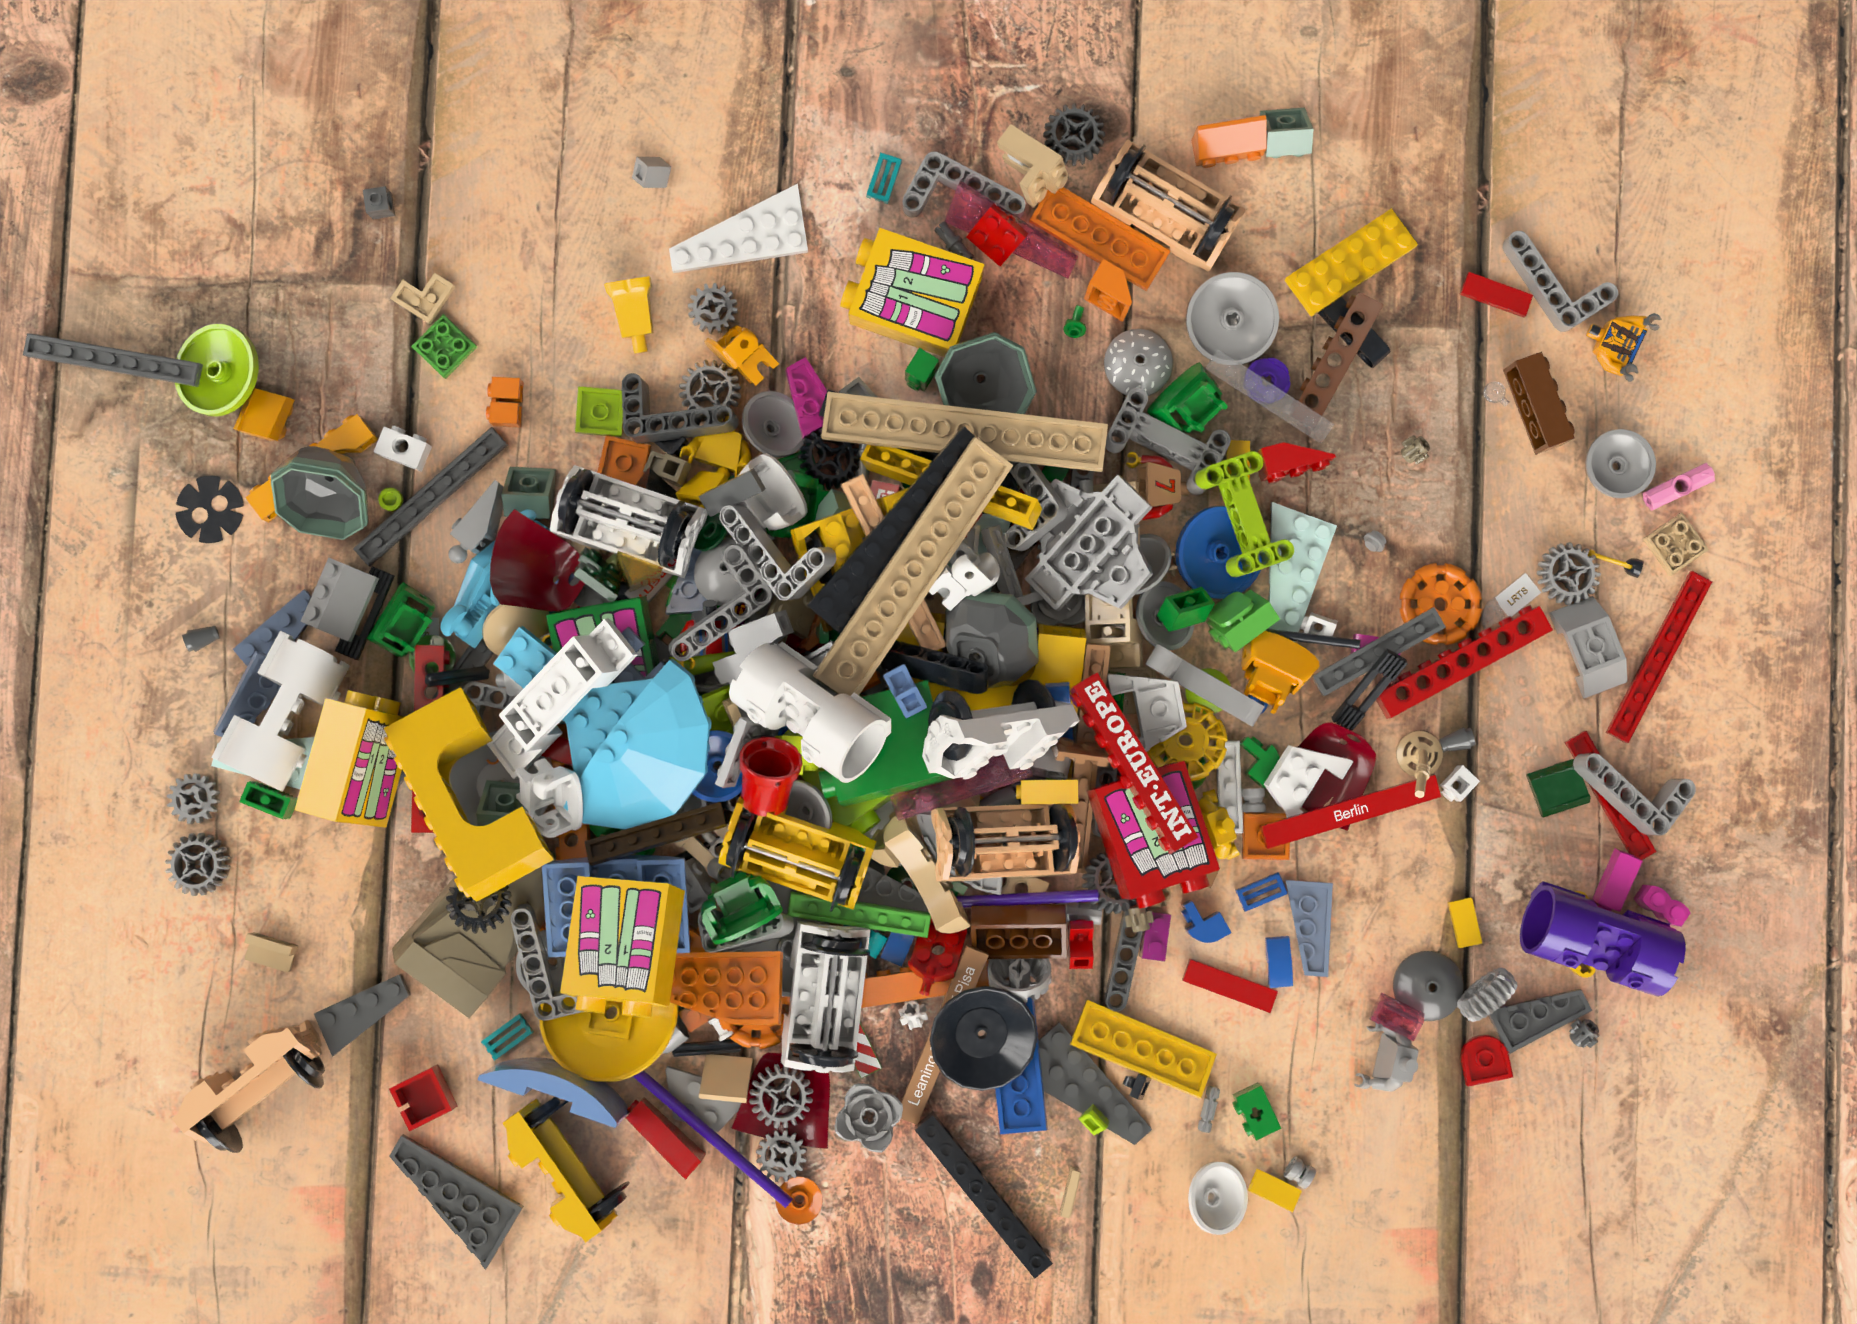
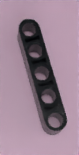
M1342 297L1318 312L1335 332H1337V329L1334 326L1340 315L1345 317L1349 310L1345 307L1347 302ZM1357 312L1353 313L1350 317L1351 322L1355 325H1360L1364 321ZM1370 328L1357 355L1369 367L1374 368L1391 351L1378 334ZM1343 333L1340 335L1347 345L1352 343V336L1350 334Z
M896 640L881 662V667L884 670L891 671L905 664L910 676L924 681L928 680L931 683L972 694H982L988 689V666L986 664Z

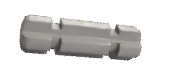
M1207 1087L1205 1094L1207 1098L1204 1099L1200 1115L1202 1119L1199 1120L1198 1124L1199 1131L1210 1133L1211 1120L1214 1119L1218 1103L1216 1098L1218 1099L1220 1089L1217 1087Z

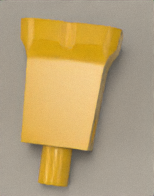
M646 276L605 283L606 292L613 300L622 338L631 337L634 354L648 352L645 335L654 333L649 299L652 287L651 277Z

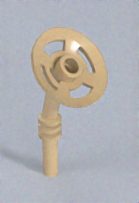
M1415 731L1401 739L1397 746L1396 758L1401 769L1417 779L1415 796L1422 798L1425 794L1426 780L1441 765L1443 751L1440 742L1432 734L1424 731ZM1418 737L1427 738L1433 744L1429 746L1426 743H1419ZM1410 741L1411 744L1406 752L1407 756H1403L1404 747ZM1435 752H1437L1436 762H1435V764L1431 767L1430 764H1431V763L1433 762V760H1434ZM1410 762L1416 764V771L1411 769L1407 764H1409Z

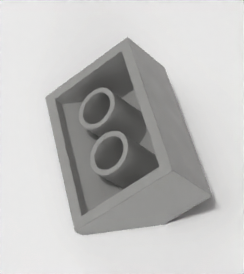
M328 557L301 622L352 642L379 578Z

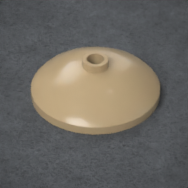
M500 604L485 619L482 629L484 642L490 651L499 656L520 626H524L537 638L550 633L546 617L550 613L549 611Z

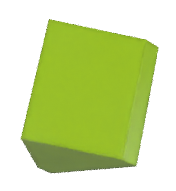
M1094 1104L1078 1118L1094 1136L1106 1130L1109 1125V1120Z

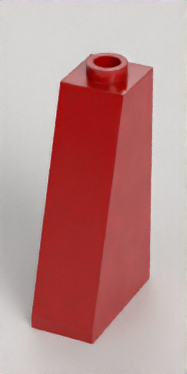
M645 1097L640 1102L636 1099L628 1107L627 1111L629 1114L626 1119L686 1180L702 1162L706 1153Z

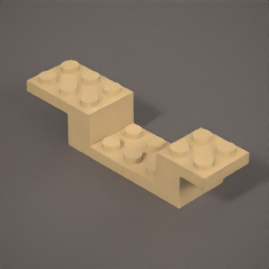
M1128 482L1139 493V482ZM1109 484L1093 485V492H1102ZM1139 526V528H1138V544H1139V546H1140V526ZM1091 594L1085 595L1086 642L1110 644L1108 668L1143 667L1142 633L1137 620L1133 619L1132 598L1120 609Z

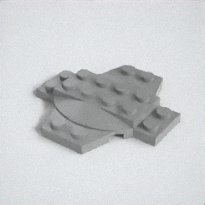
M1117 475L1102 492L1089 494L1058 479H1054L1051 486L1065 504L1067 514L1058 525L1039 539L1042 545L1041 553H1039L1040 562L1025 580L1056 611H1060L1074 594H1091L1122 609L1153 575L1138 544V528L1140 526L1138 523L1152 509V506L1120 475ZM1055 505L1050 509L1051 516L1056 512ZM1038 521L1036 522L1033 531L1036 530V528L1038 527Z

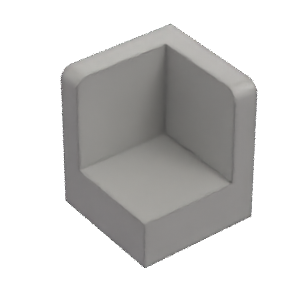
M636 157L632 178L643 188H666L671 166L660 157Z

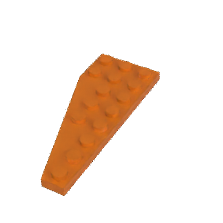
M783 952L677 953L670 1003L733 1025H781Z

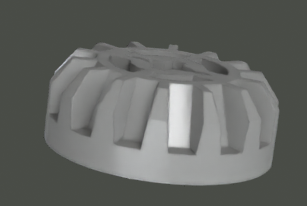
M990 959L988 964L989 987L1006 989L1023 1000L1024 1003H1027V998L1029 997L1035 1001L1040 998V994L1043 995L1049 990V984L1052 981L1051 963L1049 959ZM1030 976H1032L1036 982H1030Z

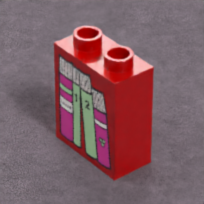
M1185 760L1157 768L1198 835L1196 840L1171 855L1168 851L1165 852L1158 843L1159 836L1155 830L1152 831L1145 821V818H1147L1142 809L1139 810L1135 806L1132 799L1134 795L1130 789H1126L1123 786L1121 780L1086 791L1121 899H1136L1139 909L1164 902L1166 899L1163 889L1179 883L1183 894L1210 886L1207 874L1220 870Z

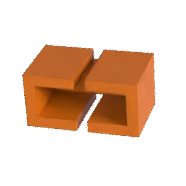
M492 377V383L488 384V397L492 399L490 406L486 408V418L493 426L521 428L522 407L518 403H523L524 382L520 378Z

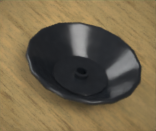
M982 986L964 990L944 1004L934 1018L929 1040L933 1060L946 1078L962 1088L985 1091L1003 1087L1023 1073L1033 1059L1038 1036L1035 1018L1023 1000L1006 989ZM980 1030L985 1031L983 1036L977 1035Z

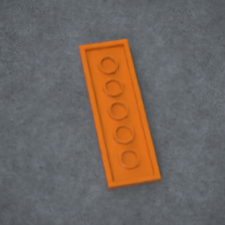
M1064 187L1059 188L1055 194L1047 190L1046 196L1039 203L1029 220L1030 223L1101 264L1103 259L1115 261L1121 266L1120 269L1124 270L1126 280L1146 292L1171 252L1169 249Z

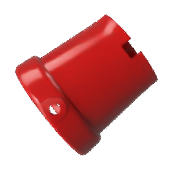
M776 737L752 739L743 746L739 753L740 770L742 772L741 799L744 800L743 806L746 810L758 816L766 817L767 812L774 811V816L779 815L785 811L788 805L794 781L797 779L803 765L802 755L794 745Z

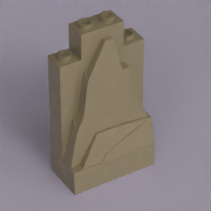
M550 850L554 858L552 861H557L556 854ZM542 866L508 884L509 888L507 891L512 893V897L508 900L512 902V906L506 909L510 913L508 916L501 915L504 922L501 924L496 921V929L493 930L491 926H487L486 933H483L482 929L479 928L477 934H474L472 927L466 932L463 930V925L457 927L455 925L456 920H451L449 917L451 912L446 909V906L450 902L446 900V896L453 895L449 891V887H457L454 879L457 878L455 876L392 948L394 963L466 1017L470 1018L504 977L506 965L518 952L511 924V915L514 909L520 904H528L535 911L538 926L540 927L545 921ZM479 900V901L476 903V904L478 905L479 909H480V904H481L480 901H481V900ZM496 905L490 906L487 910V914H489L495 908ZM461 910L466 916L478 918V914L474 910ZM523 911L517 913L520 921L529 920L527 913ZM529 934L523 935V940H524V942H525L531 935H529Z

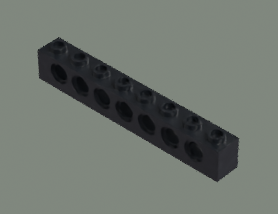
M932 1111L915 1125L916 1133L1034 1279L1053 1264L1050 1255L936 1114Z

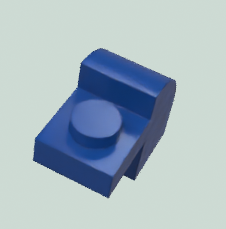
M1188 900L1181 904L1184 908L1181 913L1185 921L1192 923L1190 927L1185 929L1192 938L1200 942L1212 943L1231 934L1220 912L1216 911L1202 919L1193 901Z

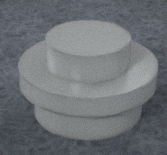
M1373 530L1364 536L1365 546L1370 551L1381 552L1385 548L1386 539L1380 532Z

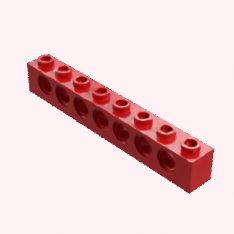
M1529 605L1518 611L1519 616L1513 619L1511 616H1508L1499 621V627L1493 630L1491 627L1480 631L1477 639L1472 641L1471 638H1468L1458 643L1459 648L1453 652L1451 649H1447L1438 654V660L1431 662L1429 659L1419 664V670L1411 674L1409 670L1399 675V681L1392 685L1389 683L1376 699L1386 719L1393 718L1553 631L1541 607L1532 608ZM1519 622H1523L1526 625V632L1524 634L1518 630ZM1499 633H1503L1506 636V643L1504 645L1498 641ZM1480 643L1486 647L1484 656L1480 655L1477 650ZM1460 654L1466 658L1464 667L1460 666L1457 662ZM1439 665L1446 669V675L1443 678L1437 674ZM1419 676L1426 680V686L1423 689L1417 685V678ZM1399 687L1406 691V696L1403 700L1399 699L1396 694Z
M415 646L414 712L445 696V688H449V685L436 686L438 696L431 699L426 694L428 686L424 681L425 675L428 674L427 665L430 662H435L438 665V672L446 671V664H450V650H446V646ZM412 789L411 833H434L424 821L426 815L415 803L414 797L416 795Z

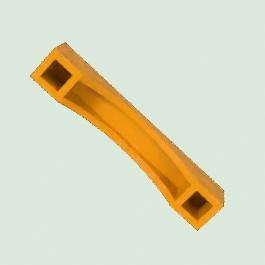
M356 414L345 418L340 427L329 430L325 433L324 439L309 446L329 449L340 454L362 453L378 441L379 438L364 418ZM271 476L268 477L269 480L264 484L253 487L249 491L250 494L245 497L259 517L266 522H270L278 516L274 508Z

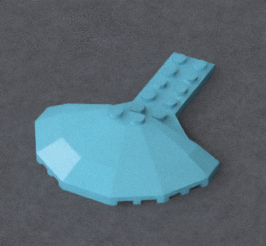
M520 626L493 664L522 688H525L557 653L524 626ZM670 659L654 678L610 683L606 687L592 688L562 719L567 726L573 771L576 772L581 785L583 800L582 823L628 829L669 817L679 812L707 774V756L710 749L709 731L712 722L710 717H707L702 704L704 703L703 699L699 696L694 683V676L674 659ZM566 801L564 808L568 811V805Z

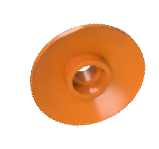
M798 1176L788 1179L787 1182L780 1186L783 1191L793 1198L786 1208L775 1200L777 1211L784 1220L792 1224L801 1225L809 1223L817 1217L822 1207L823 1198L820 1188L814 1181ZM797 1195H802L804 1201L798 1203L796 1202L795 1197Z

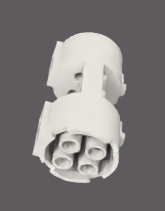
M280 631L257 672L259 675L281 686L260 726L234 715L211 758L283 792L293 771L297 767L301 768L307 758V755L304 754L306 750L282 738L283 734L288 736L294 725L291 722L294 714L299 715L305 705V702L302 701L303 697L321 706L324 705L325 698L338 701L341 695L338 689L350 665L343 661L338 664L337 658L301 639L294 642L293 636Z
M783 642L779 645L765 643L753 650L739 666L743 670L738 679H732L729 695L731 701L747 712L748 717L754 723H759L771 730L787 725L793 733H799L803 736L801 751L804 759L809 763L813 762L819 768H824L844 783L853 781L868 769L881 751L886 737L891 733L890 717L856 693H853L851 696L844 693L836 696L831 695L817 685L818 680L812 676L818 667Z

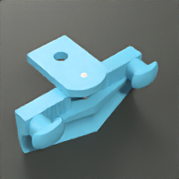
M526 509L520 512L550 531L548 527L535 520L536 513L534 510ZM495 541L471 559L454 607L445 614L441 622L440 629L445 636H450L454 632L457 637L473 648H476L483 638L482 629L485 619L495 607L500 605L493 594L490 583V564Z

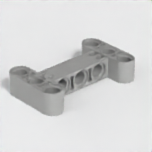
M1141 388L1132 389L1128 393L1107 434L1106 449L1109 452L1118 453L1123 450L1128 439H1131L1192 470L1186 483L1188 491L1194 495L1204 493L1206 489H1201L1197 486L1195 475L1199 470L1210 466L1205 463L1204 459L1210 460L1212 464L1222 461L1231 442L1229 434L1224 430H1216L1211 434L1206 444L1144 413L1143 410L1148 402V394ZM1131 399H1137L1140 404H1134ZM1122 418H1128L1131 423H1125ZM1112 436L1120 438L1121 442H1115ZM1214 440L1219 441L1222 444V446H1217L1214 443ZM1207 473L1208 479L1212 481L1211 475Z

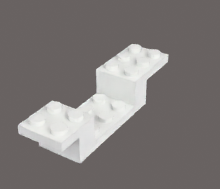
M604 619L589 635L573 636L499 714L505 724L492 737L493 741L487 743V745L513 779L519 778L515 774L516 769L523 767L527 770L562 734L557 724L592 688L608 686L638 655L610 619Z

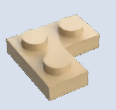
M434 273L423 291L402 280L390 299L431 325L455 289V286Z

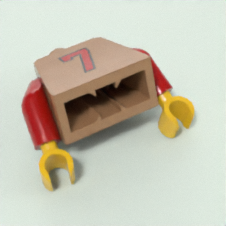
M1135 452L1127 454V457H1134L1136 459L1134 463L1127 462L1126 465L1129 468L1137 467L1139 494L1152 506V509L1142 520L1162 517L1173 509V504L1180 503L1181 495L1188 496L1190 494L1186 486L1187 482H1181V472L1174 469L1163 457L1152 455L1138 457Z

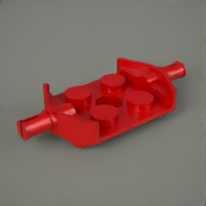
M931 918L928 937H917L908 965L923 980L919 991L920 994L924 995L925 993V996H929L932 984L935 982H946L955 977L967 929L955 933H942L936 930ZM935 946L945 948V951L940 955L932 952Z

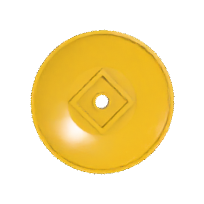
M566 997L563 999L567 1006L575 1005L573 998ZM606 1001L605 1013L584 1011L546 1021L539 1019L540 1030L549 1053L561 1067L589 1081L615 1082L642 1072L662 1054L675 1030L678 1005L670 1003L669 1007L652 1005L651 1018L622 1015L623 1002ZM540 1004L543 1011L549 1012L552 1010L550 1004ZM611 1007H616L617 1015L613 1019H607V1010Z

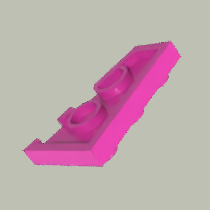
M806 357L790 365L785 370L803 439L823 427V420L820 419L819 413L827 393L826 388Z

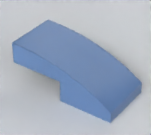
M905 664L883 674L905 718L927 708Z

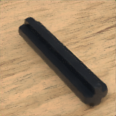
M486 666L428 673L425 675L424 681L428 687L487 680L490 670Z
M732 1040L690 1042L681 1044L672 1053L674 1057L736 1053L742 1050V1046Z

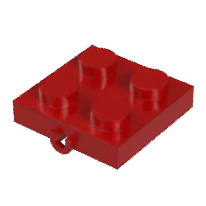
M993 203L966 238L1001 267L1029 233L1015 222L1016 219L1013 215H1007Z

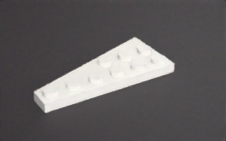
M798 184L669 248L673 273L808 253Z

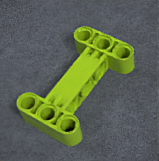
M1255 451L1212 464L1199 470L1195 475V482L1201 489L1219 486L1242 554L1231 557L1226 562V570L1232 577L1250 574L1286 561L1294 555V546L1289 540L1283 539L1271 543L1248 478V475L1261 470L1263 467V458ZM1247 460L1250 462L1251 468L1248 466ZM1227 466L1231 469V474L1227 471ZM1207 473L1211 475L1212 481L1208 479ZM1278 547L1281 550V555L1278 553ZM1258 554L1262 557V563L1258 559ZM1239 561L1242 564V570L1239 567Z

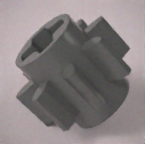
M1578 1018L1571 1024L1572 1029L1569 1030V1036L1576 1046L1582 1048L1588 1046L1591 1048L1598 1042L1599 1029L1593 1021L1586 1019L1581 1021Z

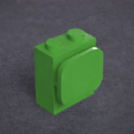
M1250 589L1245 594L1241 592L1231 593L1213 606L1208 616L1210 620L1206 623L1211 629L1208 633L1215 642L1219 641L1225 649L1228 647L1232 651L1237 652L1279 621L1280 618L1268 600Z

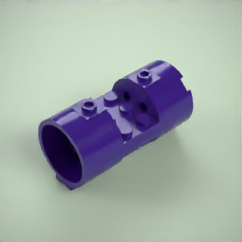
M1544 881L1531 893V899L1524 912L1520 928V944L1525 953L1574 969L1582 963L1597 970L1605 971L1608 979L1614 983L1657 997L1665 995L1674 986L1678 979L1675 973L1679 962L1684 964L1686 952L1684 936L1682 932L1670 927V924L1630 910L1620 915L1599 908L1593 900L1585 898L1583 894Z

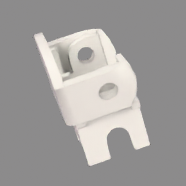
M767 453L761 454L751 460L740 472L739 475L754 468L766 488L763 492L736 504L747 507L763 529L766 527L769 531L782 529L793 525L806 516L807 505L803 494L791 475L776 458Z
M962 541L949 560L952 564V569L946 565L929 590L932 595L938 592L943 596L942 604L950 611L964 597L971 594L975 597L995 585L1000 575L999 564L993 555L988 552L978 555L964 541ZM957 551H964L962 556H956Z
M545 758L534 762V766L539 771L536 774L528 773L523 767L515 770V774L520 779V793L516 794V798L527 809L528 814L532 818L534 817L541 835L548 838L556 837L570 830H578L581 827L583 800L581 785L576 772L562 766L553 768ZM566 801L568 805V811L564 808ZM552 803L556 807V809L537 816L535 810Z

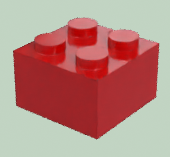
M438 1064L389 1088L398 1108L406 1103L410 1106L400 1112L409 1132L458 1107Z

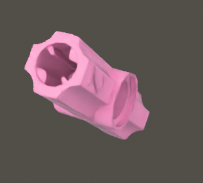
M1704 463L1643 492V500L1652 511L1715 481V473L1712 467ZM1676 482H1679L1682 485L1681 492H1679L1676 489Z

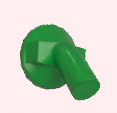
M1076 305L1072 319L1066 320L1063 330L1067 336L1079 338L1086 333V324L1080 322L1084 307Z

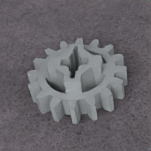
M716 283L713 284L712 288L704 284L705 290L701 291L697 288L698 295L690 296L693 303H689L688 308L693 311L688 313L690 318H695L692 322L694 326L700 324V331L703 332L708 328L709 334H712L713 330L717 329L720 334L722 332L721 327L730 328L728 325L729 321L735 323L736 320L732 314H738V310L733 307L737 305L736 299L730 300L733 297V293L731 291L725 293L726 287L724 285L718 289ZM713 295H719L724 299L719 300L715 298ZM705 297L703 304L699 306L700 301ZM711 305H715L716 312L711 313ZM727 312L726 316L721 320L720 318L723 313ZM708 318L712 320L713 323L706 322L703 319Z
M194 773L193 776L185 774L184 780L181 778L176 779L177 786L170 785L169 788L173 791V794H168L167 798L172 799V802L167 804V807H174L171 814L180 815L178 821H185L187 819V824H193L194 821L203 823V817L205 819L212 818L209 813L210 811L217 812L218 809L214 807V804L220 803L221 800L215 799V795H218L220 791L213 790V787L216 785L215 782L207 783L209 780L208 776L201 778L200 774ZM191 783H196L191 787V789L185 788L187 785ZM189 795H194V798L199 803H193V799ZM197 808L203 809L197 814H192Z
M778 1129L775 1130L774 1136L770 1133L766 1134L767 1141L761 1140L759 1143L763 1148L756 1150V1153L761 1155V1157L757 1158L756 1163L763 1164L760 1171L767 1170L768 1178L774 1175L775 1182H778L780 1177H783L784 1181L787 1182L789 1175L796 1178V1169L802 1171L804 1168L800 1162L807 1161V1158L802 1156L807 1151V1148L800 1147L803 1139L796 1141L797 1133L789 1136L788 1129H785L783 1134H780ZM778 1140H785L790 1144H781ZM769 1146L772 1153L771 1157L767 1160L766 1151ZM796 1151L797 1160L794 1165L791 1157L792 1154ZM779 1152H785L787 1154L785 1156V1160L783 1158L778 1159L776 1157ZM773 1167H782L784 1171L776 1170Z

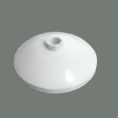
M1211 1162L1204 1165L1195 1174L1188 1194L1189 1209L1195 1223L1205 1232L1216 1235L1227 1234L1240 1224L1247 1209L1248 1192L1241 1173L1235 1167L1225 1162Z

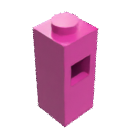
M1614 848L1592 898L1598 903L1597 907L1612 911V909L1618 912L1621 911L1643 862L1641 859Z

